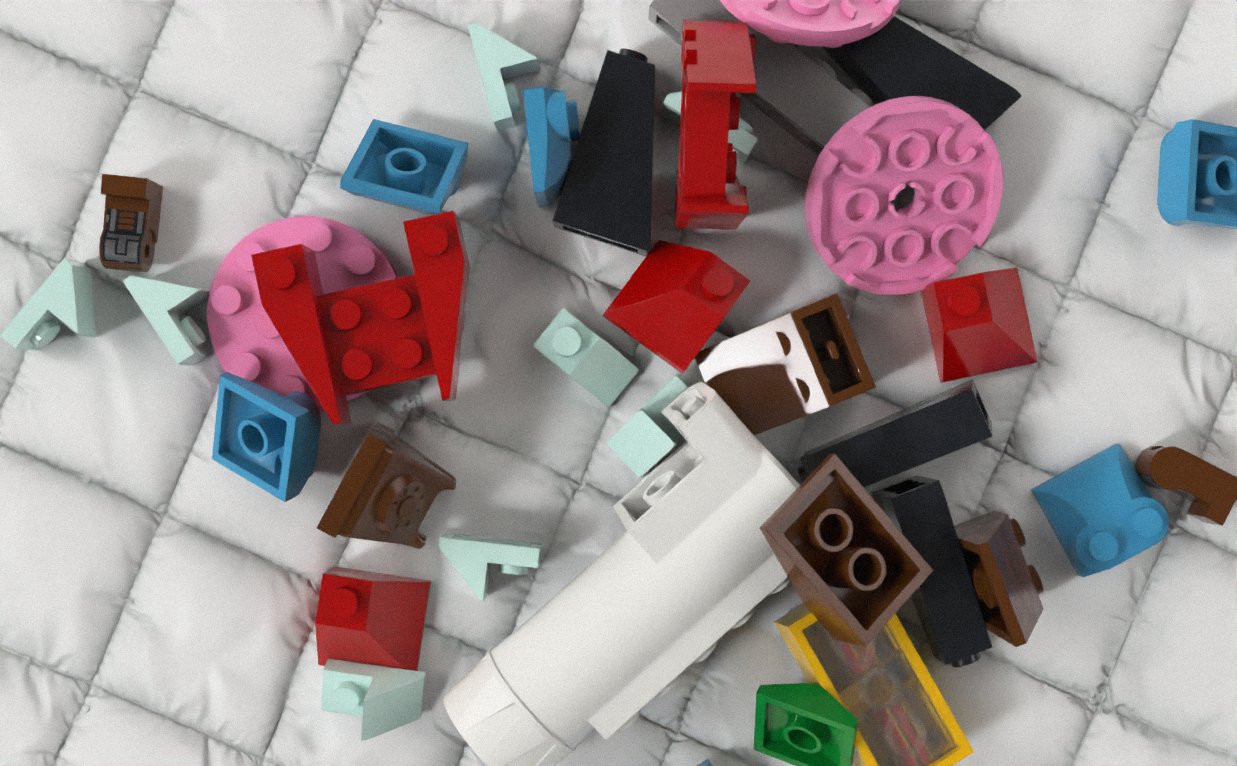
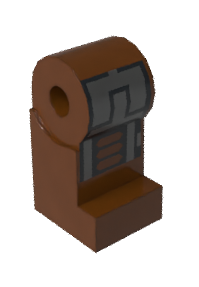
M102 174L101 194L105 195L106 198L104 225L99 243L100 261L106 269L148 272L154 258L155 243L158 240L163 186L147 178Z
M1150 446L1144 449L1137 457L1136 471L1145 485L1171 490L1192 501L1187 511L1188 515L1204 523L1223 526L1237 499L1236 476L1177 447Z

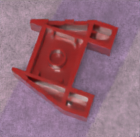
M683 19L680 69L682 73L679 165L678 170H676L674 213L676 228L736 230L749 214L747 188L740 185L736 175L737 153L733 151V143H728L729 130H738L740 98L736 97V92L756 93V79L753 66L756 36L755 33H749L747 23L740 20Z
M454 211L403 222L414 275L337 292L323 293L315 252L303 244L251 255L262 306L333 425L352 423L346 396L437 376L442 401L456 400L470 265L460 219Z

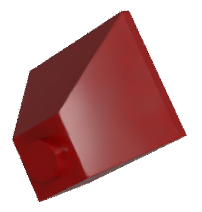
M658 240L604 312L603 317L683 374L750 283V280L710 251Z
M1017 267L934 282L926 285L925 289L920 290L940 383L1038 363Z
M333 567L322 574L315 621L318 665L325 666L329 658L418 671L431 581L341 567Z

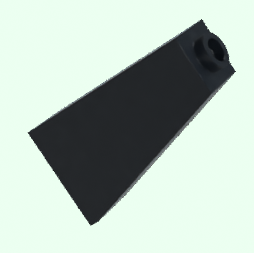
M895 16L883 28L866 38L843 44L837 48L822 46L875 105L905 96L932 97L957 106L968 113L985 130L1021 97V94L1012 86Z
M622 48L619 53L607 50L555 211L553 224L555 228L647 256L651 244L655 65L647 63L648 58L644 54L631 49Z
M972 379L806 451L800 458L803 466L798 467V474L803 483L829 454H836L863 487H866L993 437L992 422Z
M916 475L872 492L874 501L933 569V572L911 595L934 657L944 665L951 664L952 667H962L978 661L981 658L980 652L993 647L940 481Z

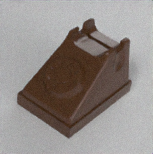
M378 422L367 433L316 528L334 538L340 535L347 538L401 544L421 549L424 547L427 537L418 531L438 493L442 490H455L456 478L395 435V430Z

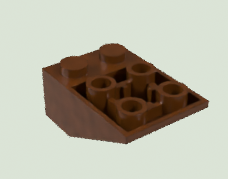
M834 294L703 349L694 358L704 383L716 391L753 435L781 426L876 388L838 294Z

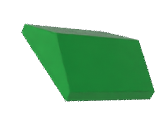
M818 683L759 686L756 692L755 751L795 766H852L858 720Z

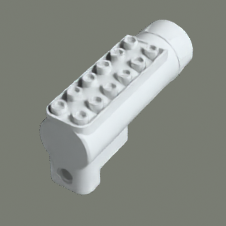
M704 382L696 383L686 389L661 411L686 441L613 506L627 531L514 633L495 648H491L480 663L443 696L445 708L455 727L471 749L487 766H555L575 751L577 745L594 728L605 740L616 731L622 732L636 721L641 708L654 697H661L668 693L676 684L680 673L693 662L698 663L707 658L714 650L716 641L730 628H738L746 623L753 615L754 607L768 594H775L781 591L790 582L760 527L800 485L756 439L716 391Z

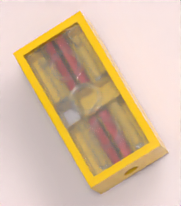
M804 604L774 621L808 683H818L858 720L853 755L855 766H953L974 753L896 613L867 646L835 640Z

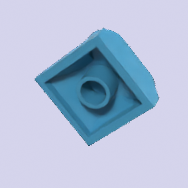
M545 87L523 89L533 191L538 206L549 207L563 190L571 165V142L578 141L580 137L576 100L566 101L565 90Z
M373 119L340 180V188L353 195L430 215L440 214L447 199L460 188L461 171L467 160L469 143Z
M1191 119L1177 122L1174 128L1164 136L1160 147L1157 205L1160 215L1168 224L1173 226L1192 224L1237 229V127Z
M229 372L221 374L212 459L284 502L298 496L309 477L314 473L321 429V416L317 404L303 392L294 391L282 396L268 388Z
M1117 443L1031 489L1076 574L1081 577L1109 570L1159 543L1170 531L1169 517L1166 509L1161 503L1152 499L1120 444Z

